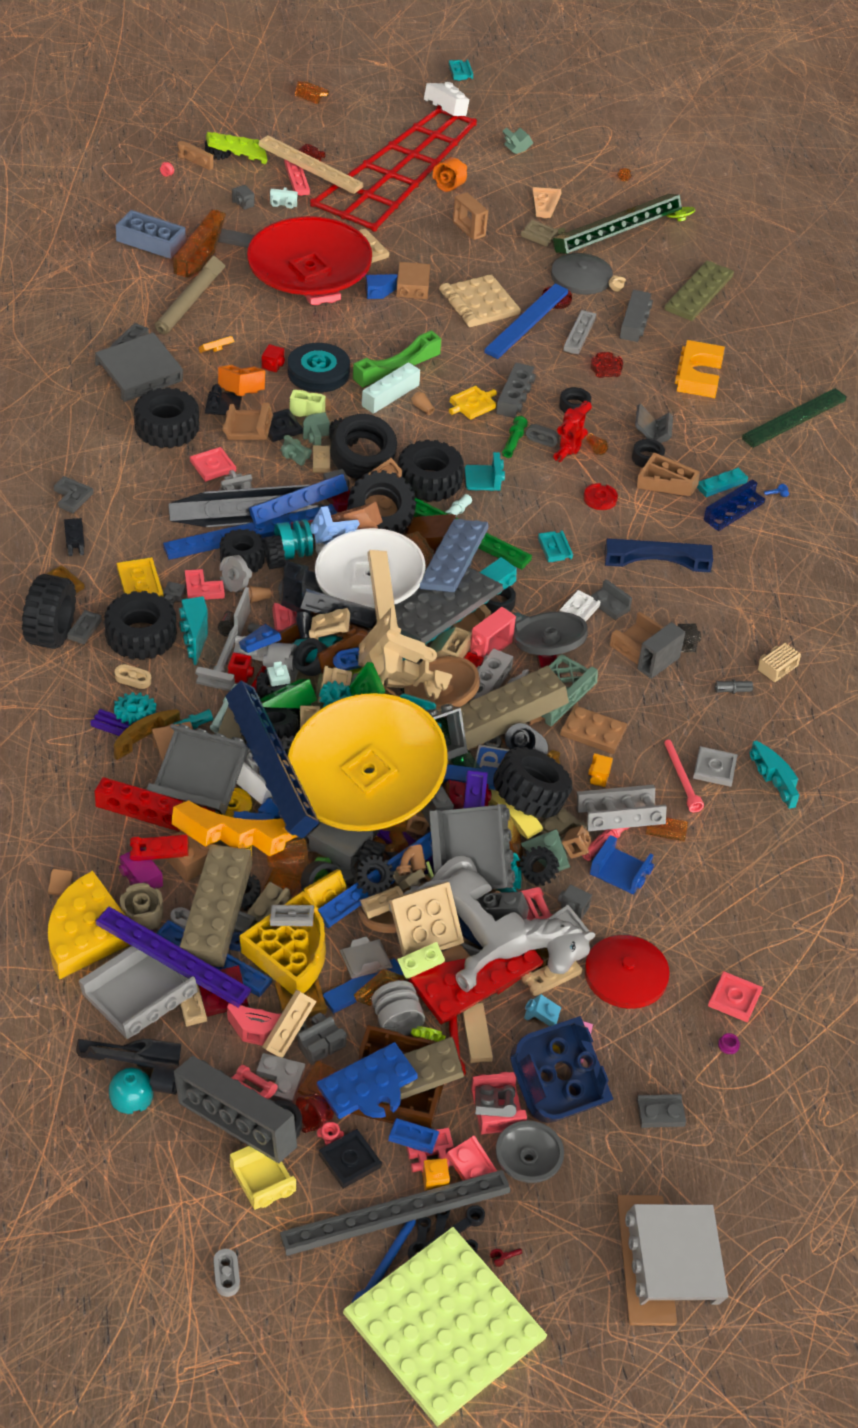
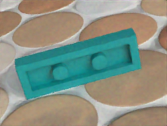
M738 467L699 481L697 489L705 497H709L747 483L748 476Z

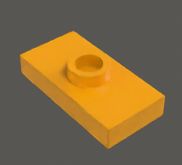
M233 336L203 344L198 349L200 353L210 350L217 352L222 350L223 346L233 343L234 339Z

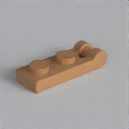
M185 141L177 143L179 158H185L208 170L213 168L212 154Z

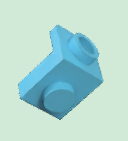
M541 994L527 1002L524 1019L530 1020L536 1017L548 1026L557 1024L561 1007Z

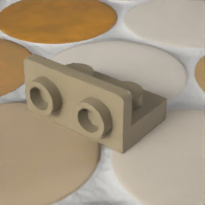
M269 882L247 914L256 917L255 923L260 922L271 914L272 905H284L291 900L290 890L288 888L283 890Z

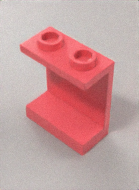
M501 1072L492 1075L481 1074L472 1078L471 1091L474 1105L476 1086L490 1085L494 1088H503L506 1085H512L515 1088L514 1104L516 1105V1114L513 1117L477 1115L481 1135L499 1133L511 1124L527 1120L526 1111L521 1110L514 1072ZM498 1099V1104L504 1105L505 1100Z

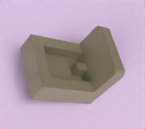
M421 869L415 873L411 870L410 874L399 876L398 872L394 871L392 878H394L395 884L403 891L408 887L411 889V886L420 885L421 882L419 880L425 875Z

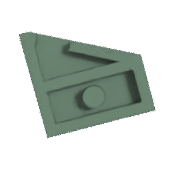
M557 829L521 843L522 847L529 852L532 851V847L537 849V846L546 847L548 850H551L558 859L560 867L557 868L559 871L571 867ZM537 860L546 868L547 863L545 860Z

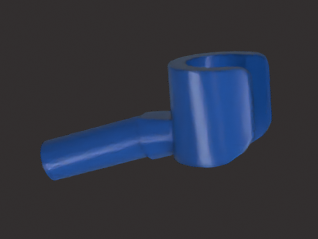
M780 484L777 489L764 491V494L780 493L782 497H787L789 492L787 485Z

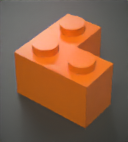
M234 365L218 367V384L225 391L234 392L237 396H244L245 393H258L260 390H265V370L255 366L248 368H239Z

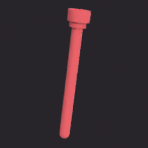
M666 740L664 742L665 747L688 796L687 806L689 811L693 813L699 812L703 809L704 803L701 797L695 795L672 741Z

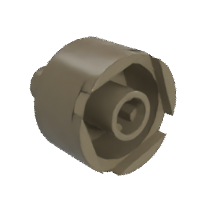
M133 884L121 895L120 909L125 916L147 929H157L160 927L163 919L162 894L156 887L155 889L150 887V884Z

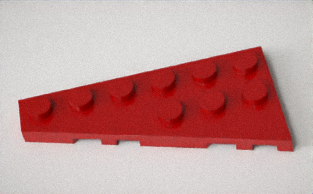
M534 949L510 959H495L486 964L477 973L476 985L468 992L463 991L456 981V974L464 969L466 958L444 962L408 978V981L413 984L416 992L440 1025L540 967L543 964V960Z

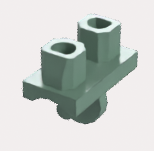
M289 435L284 436V444L280 449L282 455L286 459L291 458L300 466L304 465L306 459H310L312 450L302 446L298 439H293Z

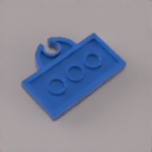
M394 1042L317 1082V1087L338 1119L358 1109L363 1114L372 1118L386 1117L385 1110L378 1105L381 1102H388L390 1110L394 1113L401 1102L400 1088L418 1079V1076Z

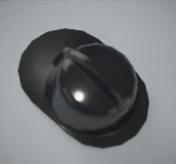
M524 723L514 724L505 734V743L510 750L516 747H527L528 749H535L540 753L547 754L548 752L546 739L529 725Z

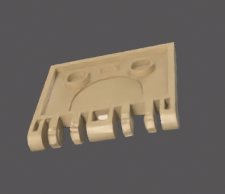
M492 274L451 285L445 283L439 288L445 298H448L453 308L460 316H463V320L469 327L520 315L521 312L519 306Z

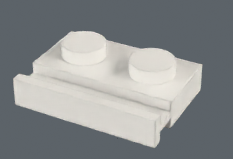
M578 590L559 612L572 613L587 621L600 607L601 601H595L593 597Z

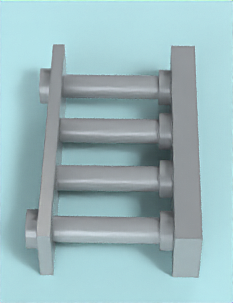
M654 785L577 792L576 809L578 813L588 812V831L666 824L667 806L666 804L655 805L656 788Z

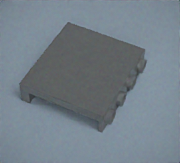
M154 332L95 352V365L103 366L120 388L121 399L124 402L147 394L153 388L159 387L162 389L183 381V368Z
M171 724L170 727L174 731L155 784L149 783L147 790L185 802L189 800L196 805L215 810V813L225 815L249 748L242 739L237 737L229 739L220 733H214L213 735L200 728L192 730L184 724H179V726Z
M497 804L493 806L429 811L434 875L448 860L457 856H465L473 861L477 873L491 885L492 889L513 887L515 882V874L511 869L513 852L510 850L509 844L512 834L511 830L508 829L510 812L506 805Z

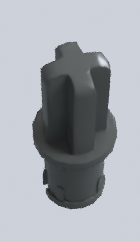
M732 679V681H715L716 693L732 692V694H735L736 692H751L753 690L752 681H735V679Z

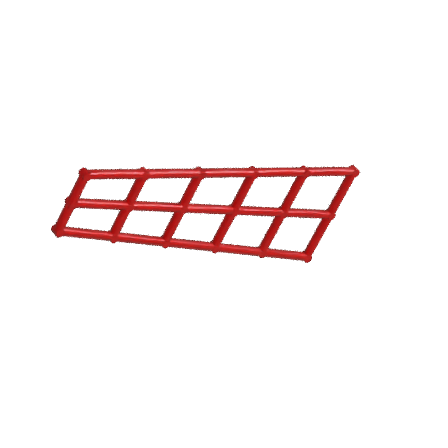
M438 105L435 110L419 122L414 123L412 127L393 141L388 142L385 147L367 160H364L362 164L347 174L354 177L365 168L384 174L368 190L360 189L356 193L361 196L347 209L341 211L320 202L339 188L335 184L314 199H311L310 206L317 207L337 215L341 219H347L376 232L377 228L395 209H398V206L411 192L419 187V184L434 167L477 125V119L467 116H453L442 110V106ZM439 113L451 116L436 131L422 127ZM456 120L469 123L456 138L441 134ZM415 131L429 135L414 150L397 145ZM434 139L450 143L436 159L419 153ZM390 149L407 155L391 170L372 164ZM413 158L430 163L416 180L397 173ZM390 178L410 184L396 201L376 195L374 192ZM367 198L390 206L375 223H370L350 213Z

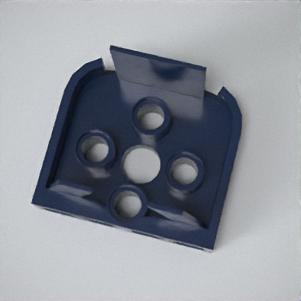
M581 1016L529 1033L516 1042L511 1050V1066L527 1108L532 1116L541 1122H557L614 1100L608 1086L609 1080L604 1067L600 1066L592 1046L593 1039L588 1027H585ZM553 1044L559 1047L560 1054L553 1051ZM581 1058L587 1061L588 1068L581 1065ZM562 1062L569 1066L571 1075L568 1080H560L557 1077L555 1070L557 1063ZM541 1072L547 1074L548 1082L542 1080ZM569 1086L575 1088L576 1096L570 1094Z

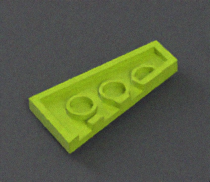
M207 132L206 134L209 147L225 152L230 150L234 155L240 156V154L248 156L250 160L258 159L263 164L267 163L266 151L259 146L260 140L224 135L216 132Z

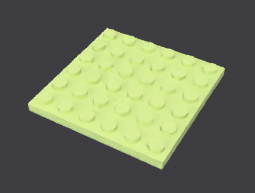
M454 1227L446 1231L343 1311L347 1319L437 1427L547 1337L545 1331Z

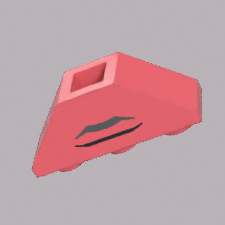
M230 1003L227 1006V1019L241 1040L261 1046L265 1043L282 1014L267 1012L263 1009L248 1008L243 1005L237 1008Z

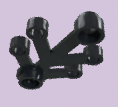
M478 1205L470 1206L467 1210L466 1218L445 1230L446 1220L449 1218L450 1210L444 1211L447 1213L446 1215L437 1213L435 1235L428 1242H426L427 1232L431 1229V1220L428 1217L419 1218L417 1222V1241L408 1248L409 1260L416 1255L415 1253L423 1250L452 1227L458 1233H461L470 1226L477 1227L482 1225L485 1219L484 1209ZM476 1216V1217H478L479 1219H478V1220H475V1219H472L471 1217ZM426 1223L428 1226L422 1227L420 1224ZM473 1239L467 1240L466 1242L475 1248L473 1250L477 1253L478 1243Z

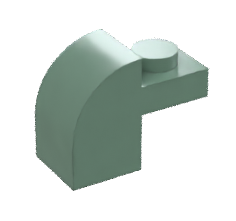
M507 127L502 131L506 140L504 145L513 153L524 152L533 144L530 136L521 128L515 133L511 132Z
M326 412L312 414L305 418L303 422V440L308 439L312 445L321 446V437L329 436L330 422Z

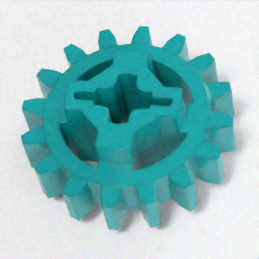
M328 681L327 684H324L319 693V697H321L319 701L325 703L323 707L352 696L349 685L344 686L343 682L338 684L336 681H333V683Z
M131 692L130 695L125 693L124 698L118 697V701H115L114 714L117 719H121L122 723L128 721L129 725L146 716L156 713L154 698L149 699L148 694L142 696V692L138 693V695H135L134 692Z

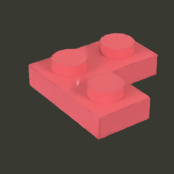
M203 569L185 570L188 599L204 596L205 600L225 598L223 580L205 582Z

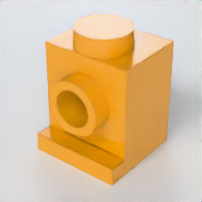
M594 753L588 773L591 776L590 784L606 787L613 758Z

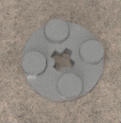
M240 555L225 557L220 564L219 571H222L220 580H223L224 588L230 592L243 591V588L247 587L249 579L252 577V571L248 568L244 559Z

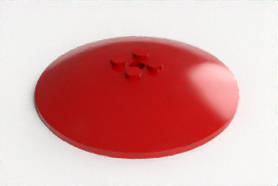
M304 216L284 219L259 231L249 244L247 259L254 275L272 288L299 295H322L346 289L361 280L371 267L372 248L367 238L360 231L344 222L325 217Z

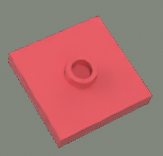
M221 447L190 456V462L205 482L227 475L230 470L236 472V466Z
M723 971L708 1006L748 1023L763 987Z

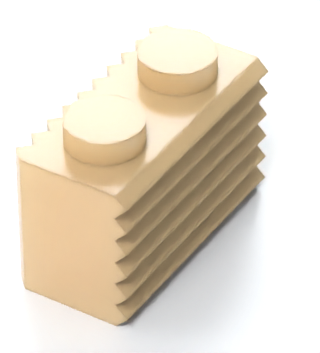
M789 644L776 645L769 654H763L760 657L758 670L773 682H776L798 666L801 654L795 651L792 646L790 647Z

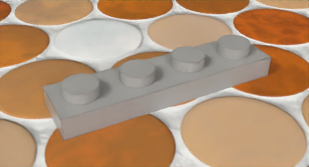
M581 310L564 344L563 351L579 355L594 324L596 313Z

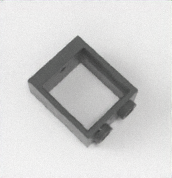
M452 704L441 705L440 709L426 710L434 719L447 716L451 744L447 745L448 760L468 753L461 708L455 707Z

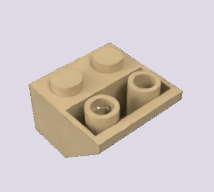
M458 627L449 629L437 636L430 645V648L436 651L437 657L456 656L464 658L467 652H470L472 633Z

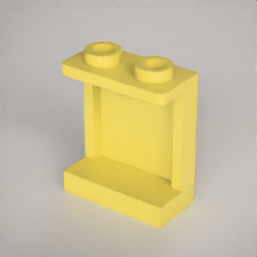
M250 1146L230 1154V1167L254 1210L260 1207H267L277 1199L287 1198L296 1191V1179L294 1176L290 1177L282 1161L278 1164Z

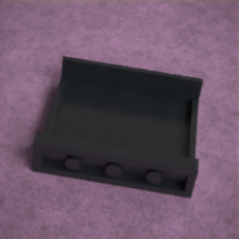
M304 571L300 584L301 609L326 614L337 609L348 608L350 612L349 622L373 629L376 620L375 608L326 595L317 583L315 572Z

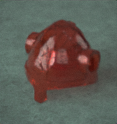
M314 1093L300 1096L296 1099V1106L301 1111L302 1122L305 1128H302L303 1133L320 1129L334 1116V1111L323 1095Z

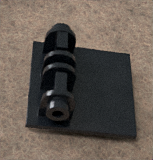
M215 384L212 386V391H209L205 414L226 415L230 404H234L235 409L240 410L242 396H237L235 393L222 392L221 386Z

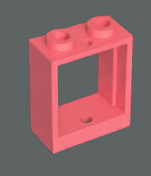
M501 607L473 627L470 652L485 657L486 654H490L493 648L501 651L513 642L516 616Z

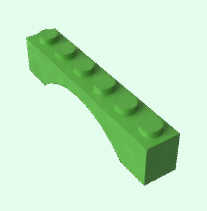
M431 330L419 335L409 347L394 357L385 360L365 358L353 364V380L363 388L379 381L408 362L416 365L440 354L441 338Z

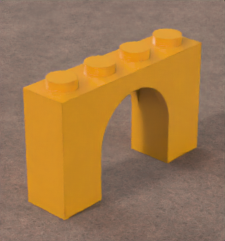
M687 340L686 346H682L675 384L678 385L677 391L715 398L719 375L699 372L692 367L707 366L721 369L725 347Z

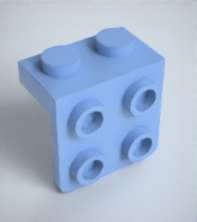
M327 506L320 508L311 523L310 529L315 536L317 544H328L331 540L344 533L354 532L360 523L359 520L332 522Z

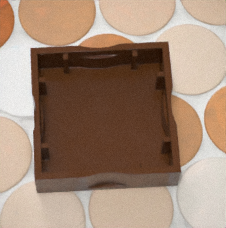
M367 1025L359 1050V1060L394 1042L402 1053L406 1054L434 1044L437 1041L409 1037L396 1031ZM444 1084L401 1099L400 1105L394 1113L390 1110V1104L381 1102L378 1106L385 1110L386 1117L372 1118L363 1114L359 1109L350 1114L394 1124L395 1119L398 1118L432 1129Z

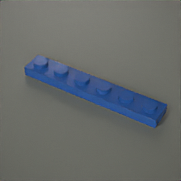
M339 474L249 507L254 525L349 490L344 474Z

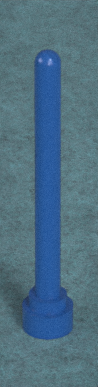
M416 1220L405 1222L367 1286L355 1294L352 1303L382 1280L415 1226Z

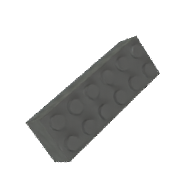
M191 1056L174 1070L179 1104L278 1164L297 1148L294 1115L289 1110L276 1105L272 1100L264 1098L255 1090L247 1088L238 1080L230 1078L221 1070L213 1068L207 1062L195 1056Z

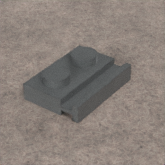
M682 1094L638 1095L637 1103L641 1128L685 1127L686 1117L682 1103Z

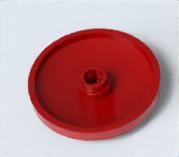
M616 935L599 941L590 950L585 964V978L594 994L610 1005L626 1009L642 1008L656 1002L664 994L670 976L669 965L663 953L647 940L631 935Z

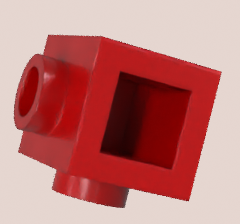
M269 344L262 354V369L277 372L280 367H283L285 362L284 348Z
M233 652L228 664V674L234 675L235 683L240 681L247 683L249 678L253 677L252 656Z

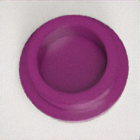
M726 1033L719 1038L718 1047L723 1053L735 1054L739 1050L740 1042L736 1035Z

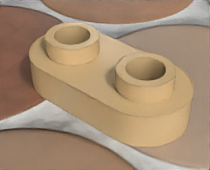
M126 664L115 668V679L119 683L139 689H145L151 685V674L146 670Z

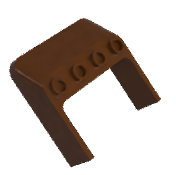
M312 612L311 615L315 617L319 613ZM349 622L348 632L334 633V635L343 639L317 654L322 674L325 666L332 669L336 668L333 658L339 651L359 648V644L371 630ZM297 623L280 631L282 640L276 643L292 644L295 640L300 639Z

